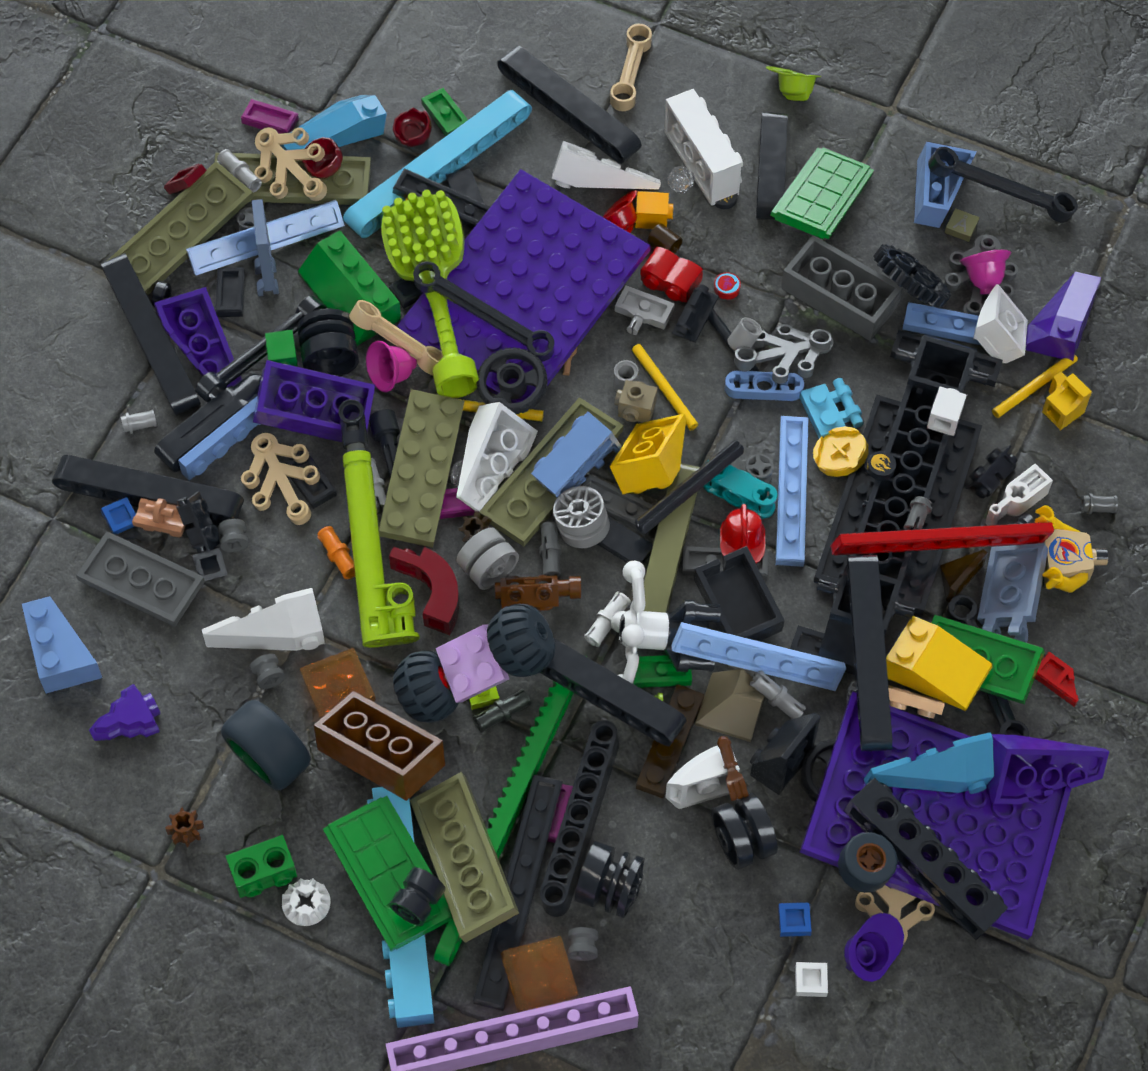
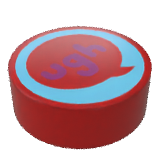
M725 272L715 278L714 292L716 295H719V298L729 300L738 296L741 287L738 276Z

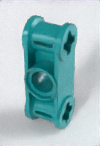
M732 465L726 467L711 480L712 486H710V481L703 486L704 490L708 493L726 500L735 507L741 508L742 504H746L747 509L756 512L761 519L769 518L775 512V502L777 500V490L775 487Z

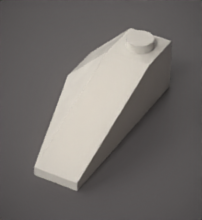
M565 141L562 143L552 173V179L556 180L555 183L564 188L574 186L584 188L659 189L661 185L660 180L629 167L624 171L620 169L621 165L611 159H602L600 161L596 159L595 152Z
M500 402L479 406L469 428L457 498L476 512L480 511L496 493L499 484L514 472L513 468L517 463L527 457L538 432Z
M309 588L275 598L276 604L262 609L261 606L251 608V613L246 617L239 618L233 616L202 629L206 647L297 651L301 649L312 650L321 644H325L313 589Z

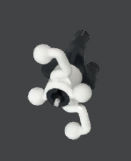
M629 561L625 564L623 577L626 581L632 583L633 601L630 605V610L617 612L611 620L613 630L619 633L620 643L626 647L625 656L627 664L624 674H619L618 676L633 684L639 664L637 648L664 650L676 672H688V670L713 672L715 667L714 661L674 652L671 645L681 622L709 629V622L719 623L721 617L720 604L695 603L694 600L684 599L682 604L672 613L643 611L645 609L643 579L645 567L639 561Z

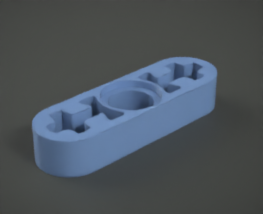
M732 371L725 379L726 394L736 399L795 401L800 398V393L804 389L803 378L795 373H789L788 381L780 384V390H776L777 383L772 380V372ZM749 381L752 382V389H749ZM761 381H767L771 384L772 388L764 391L759 389L757 384ZM734 382H740V388H736ZM788 384H794L795 389L789 390Z

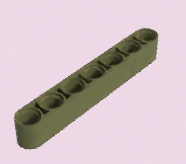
M681 463L680 471L673 483L668 487L667 494L700 467ZM697 492L659 522L644 580L645 609L643 611L668 613Z

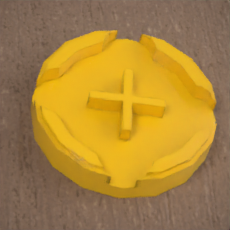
M852 427L834 428L828 431V435L824 438L822 436L817 441L813 449V458L819 470L828 476L840 477L849 475L858 470L865 463L868 456L866 439L857 429Z

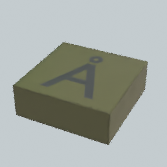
M955 208L946 226L945 233L969 242L980 217Z

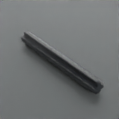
M737 440L732 441L635 520L637 530L642 534H646L739 458L744 453L742 444Z

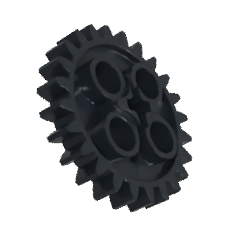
M882 244L874 254V261L878 263L877 266L883 269L882 272L898 283L899 287L905 288L906 292L914 298L938 308H943L950 299V290L941 282L942 280L934 272L927 269V266L920 264L911 254L899 248L897 250L893 245L889 246L888 244Z

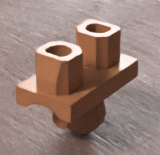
M141 498L137 513L132 521L133 526L141 527L143 530L169 533L170 536L179 538L182 536L186 525L182 523L176 508L177 506L167 504L166 500L161 498L157 501Z

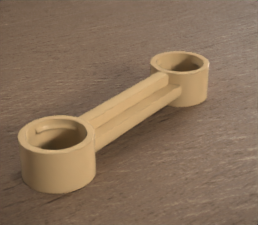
M634 24L627 30L626 44L628 52L620 81L612 86L610 94L611 106L618 111H628L636 103L634 83L642 54L650 49L652 41V31L644 24ZM640 35L644 36L647 39L644 41H635L632 39V37ZM620 93H625L630 95L631 97L626 100H621L616 98L615 96Z
M357 301L349 314L351 321L355 325L365 330H373L397 347L405 349L410 356L417 360V364L423 371L433 375L432 370L434 366L443 358L441 350L432 346H424L381 317L380 311L367 301Z

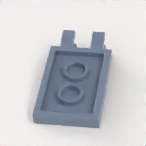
M252 200L256 245L259 256L254 261L255 274L262 273V279L257 282L258 296H263L264 290H273L274 294H279L278 282L274 279V272H277L276 262L271 254L263 200Z
M1045 543L991 547L977 618L981 625H983V630L1001 635L1000 627H1009L1008 634L1010 636L1015 635L1014 639L1027 643V622H1035L1043 581L1042 574L1045 570L1048 548Z

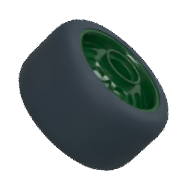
M257 700L245 703L223 724L221 729L222 737L233 753L255 776L274 790H282L289 786L310 763V753L296 733L274 711Z

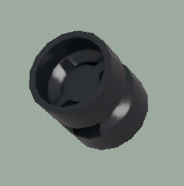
M413 867L403 881L405 889L400 888L395 893L389 903V907L405 921L416 926H423L432 909L430 905L438 903L446 887L431 873L421 868Z

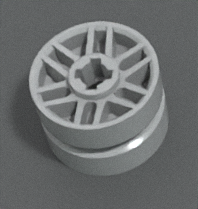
M587 486L572 487L561 493L554 503L553 514L560 535L568 545L575 548L592 547L601 542L608 534L610 522L602 496L595 489Z
M487 528L478 532L465 543L457 555L456 562L466 574L470 575V578L480 589L486 590L494 587L495 582H500V578H506L512 572L519 560V554L495 528Z

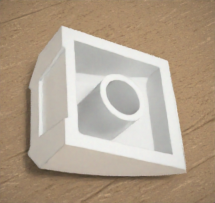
M998 284L992 289L981 309L973 339L978 340L991 357L1002 359V363H1008L1025 355L1028 320Z
M712 747L697 755L680 768L668 781L665 798L675 807L682 809L729 794L726 782L728 770L723 768L724 763L719 747ZM737 765L735 767L736 770L739 772V766Z

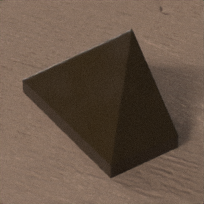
M983 549L940 565L947 602L950 603L953 597L959 595L985 564L987 551Z

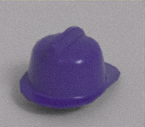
M878 913L867 919L858 932L846 943L844 957L847 965L845 968L853 971L863 981L873 982L879 980L886 973L903 947L904 932L898 919L887 913Z

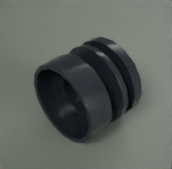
M320 309L310 312L300 319L297 329L304 369L341 377L349 374L357 367L359 357L355 341L354 324L347 312L340 309Z
M595 841L583 865L574 901L595 907L601 896L606 897L605 912L611 913L617 901L616 916L625 918L629 908L635 903L644 876L645 858L636 856L631 867H628L631 853L624 852L618 863L613 862L615 848Z

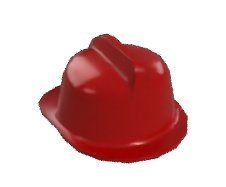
M637 190L621 197L602 217L631 233L634 223L638 219L632 203L638 193Z
M742 504L740 509L729 513L721 524V552L725 556L747 546L755 563H758L765 553V528L760 516L756 512L747 509L746 504Z

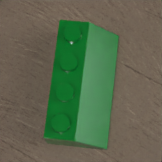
M340 230L318 242L298 270L299 276L321 303L326 306V309H340L350 314L357 301L364 300L373 304L380 311L381 317L390 323L395 324L401 320L400 302ZM354 324L357 346L378 334L373 330H365Z

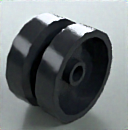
M748 793V797L737 799L735 808L729 803H724L711 809L715 833L725 856L735 869H741L753 864L754 855L759 859H765L777 854L778 851L777 839L769 816L754 793Z

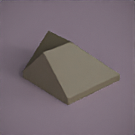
M743 669L714 672L711 675L695 725L751 742L765 696L750 686V681H752L753 677Z

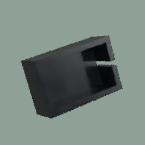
M747 546L723 556L722 568L724 571L720 572L721 563L719 559L695 568L694 581L705 603L720 604L721 617L719 623H716L720 632L761 641L783 631L785 620Z

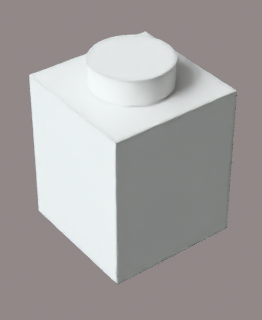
M939 387L927 428L954 436L967 395L955 389Z

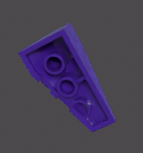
M1075 271L1028 325L1025 350L1074 361L1101 282V277Z
M206 287L154 303L164 330L202 376L209 372L217 374L234 361ZM241 375L227 385V388L239 383L242 380Z
M991 734L993 737L994 777L988 783V789L993 804H1022L1029 802L1028 798L1040 794L1048 796L1053 794V790L1066 786L1074 788L1103 779L1110 752L1107 749L1020 735Z

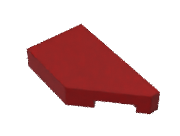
M1048 652L1040 663L1035 679L1075 707L1079 699L1074 684L1073 668L1051 652Z

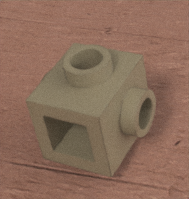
M626 380L623 390L618 389L614 405L618 406V417L630 422L638 421L643 423L651 421L657 402L658 387L649 386L640 381Z

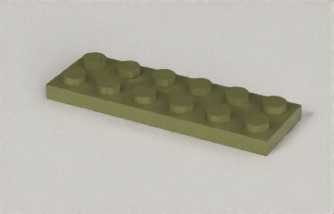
M215 153V162H218L217 157L219 153ZM232 153L240 161L246 162L249 165V170L253 173L260 166L261 154ZM272 154L270 170L273 173L272 178L269 182L262 183L261 187L253 193L254 198L252 200L262 199L263 202L303 204H324L336 200L338 205H353L369 193L371 157L343 156L341 168L334 175L320 179L327 187L325 197L319 201H312L305 195L304 185L288 169L286 180L287 195L282 199H277L271 194L270 186L275 182L277 157ZM302 160L295 161L311 178H314L306 170ZM266 171L262 172L261 177L266 174ZM279 187L276 193L280 192L282 187Z
M214 162L190 188L180 193L108 260L126 253L148 296L159 281L163 282L189 258L186 249L205 243L254 198L253 192L218 162Z
M411 389L379 526L380 537L433 548L464 400Z
M579 397L479 511L482 519L485 516L492 519L490 525L524 547L540 529V525L546 522L553 514V506L557 499L531 474L534 471L535 464L541 458L547 457L553 450L555 442L560 437H565L572 429L574 421L578 417L584 416L587 412L591 413L612 431L616 438L623 432L624 425Z
M460 772L411 799V805L438 879L446 887L444 895L460 938L466 943L519 914L465 775Z

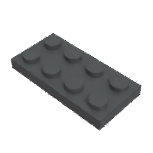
M108 531L103 535L76 575L78 581L176 627L205 583L203 576Z

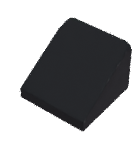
M220 547L214 548L209 552L204 551L192 555L197 574L203 576L205 581L228 575Z

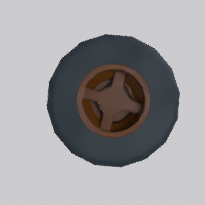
M872 832L860 833L852 837L841 851L838 860L839 874L843 881L853 890L862 893L875 892L883 888L895 873L898 863L896 851L891 842L882 835Z

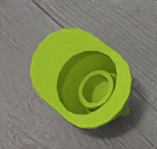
M766 66V69L778 73L780 91L787 99L793 101L808 100L813 92L816 78L822 77Z

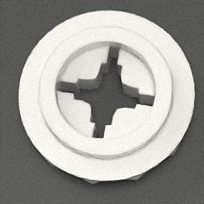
M300 878L298 882L289 884L285 894H282V909L285 916L291 922L300 926H310L320 922L330 909L331 901L324 884H320L313 878L311 880ZM299 894L306 898L313 895L311 898L313 908L311 906L308 907L306 904L300 907Z

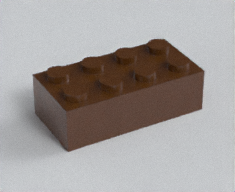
M354 691L314 724L318 751L405 801L445 766L443 740Z

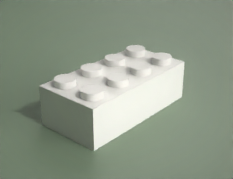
M694 89L666 99L664 132L710 205H715L716 201L736 193L739 195V187L742 182V158L738 152L735 153L732 149L727 134H723L719 129L716 117L714 115L711 116L708 112L705 100L702 97L699 98Z

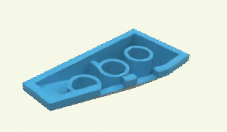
M360 95L338 101L298 127L303 128L309 134V140L305 145L299 146L296 143L281 146L284 150L305 149L313 140L325 137L333 139L337 146L341 147L383 135L387 113L375 95ZM300 134L297 140L301 139L303 134Z
M990 732L954 741L953 747L942 752L936 751V748L926 750V753L919 755L915 761H911L910 757H905L871 768L864 778L865 784L867 785L875 777L879 782L886 784L888 787L953 793L969 791L970 794L981 792L987 788L986 785L994 777L993 737Z

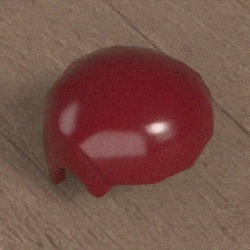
M412 107L408 111L400 113L394 119L392 130L399 143L408 147H415L424 144L429 139L432 125L425 110L422 112Z
M321 137L313 140L305 149L311 144L316 143L324 149L325 155L322 160L317 162L302 160L306 170L311 176L319 179H325L334 175L342 165L343 156L340 148L331 138ZM319 149L313 152V156L318 153Z

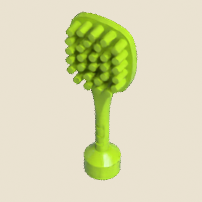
M424 190L420 197H417L415 193H410L408 200L403 201L401 198H396L394 200L395 206L391 208L388 205L382 208L384 215L381 233L386 254L397 275L404 280L414 281L413 272L415 267L422 262L428 261L436 264L440 269L441 276L447 279L449 273L463 260L465 245L461 221L451 199L442 190L438 191L435 195H432L429 190ZM423 271L419 274L424 284H430L435 281V273L432 271ZM435 291L425 293L431 306L443 358L432 370L437 393L450 398H460L469 395L477 389L476 382L479 381L475 362L473 359L458 352L447 298Z

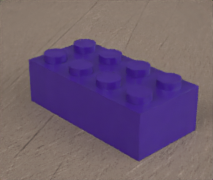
M267 360L262 371L253 423L342 442L338 413L340 405L349 399L359 401L364 409L367 430L375 385ZM351 412L345 418L353 420L356 419L359 416V414L356 412Z

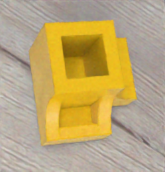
M1059 372L1052 379L1049 388L1051 395L1046 398L1042 413L1062 430L1085 413L1092 391L1073 373L1067 377L1062 372Z

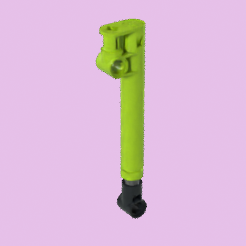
M349 399L340 405L338 413L343 448L347 450V453L343 455V466L345 468L344 476L362 645L367 648L413 643L420 639L419 633L415 632L413 618L416 616L413 592L409 585L405 583L385 584L371 454L365 451V448L368 446L366 418L362 404L357 400ZM351 412H356L359 414V416L353 420L345 418ZM399 594H405L409 597L402 604H397L393 601Z

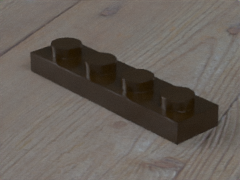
M677 684L669 705L680 711L685 716L687 722L670 746L662 745L654 740L636 783V789L664 798L667 783L674 774L704 698L703 693Z

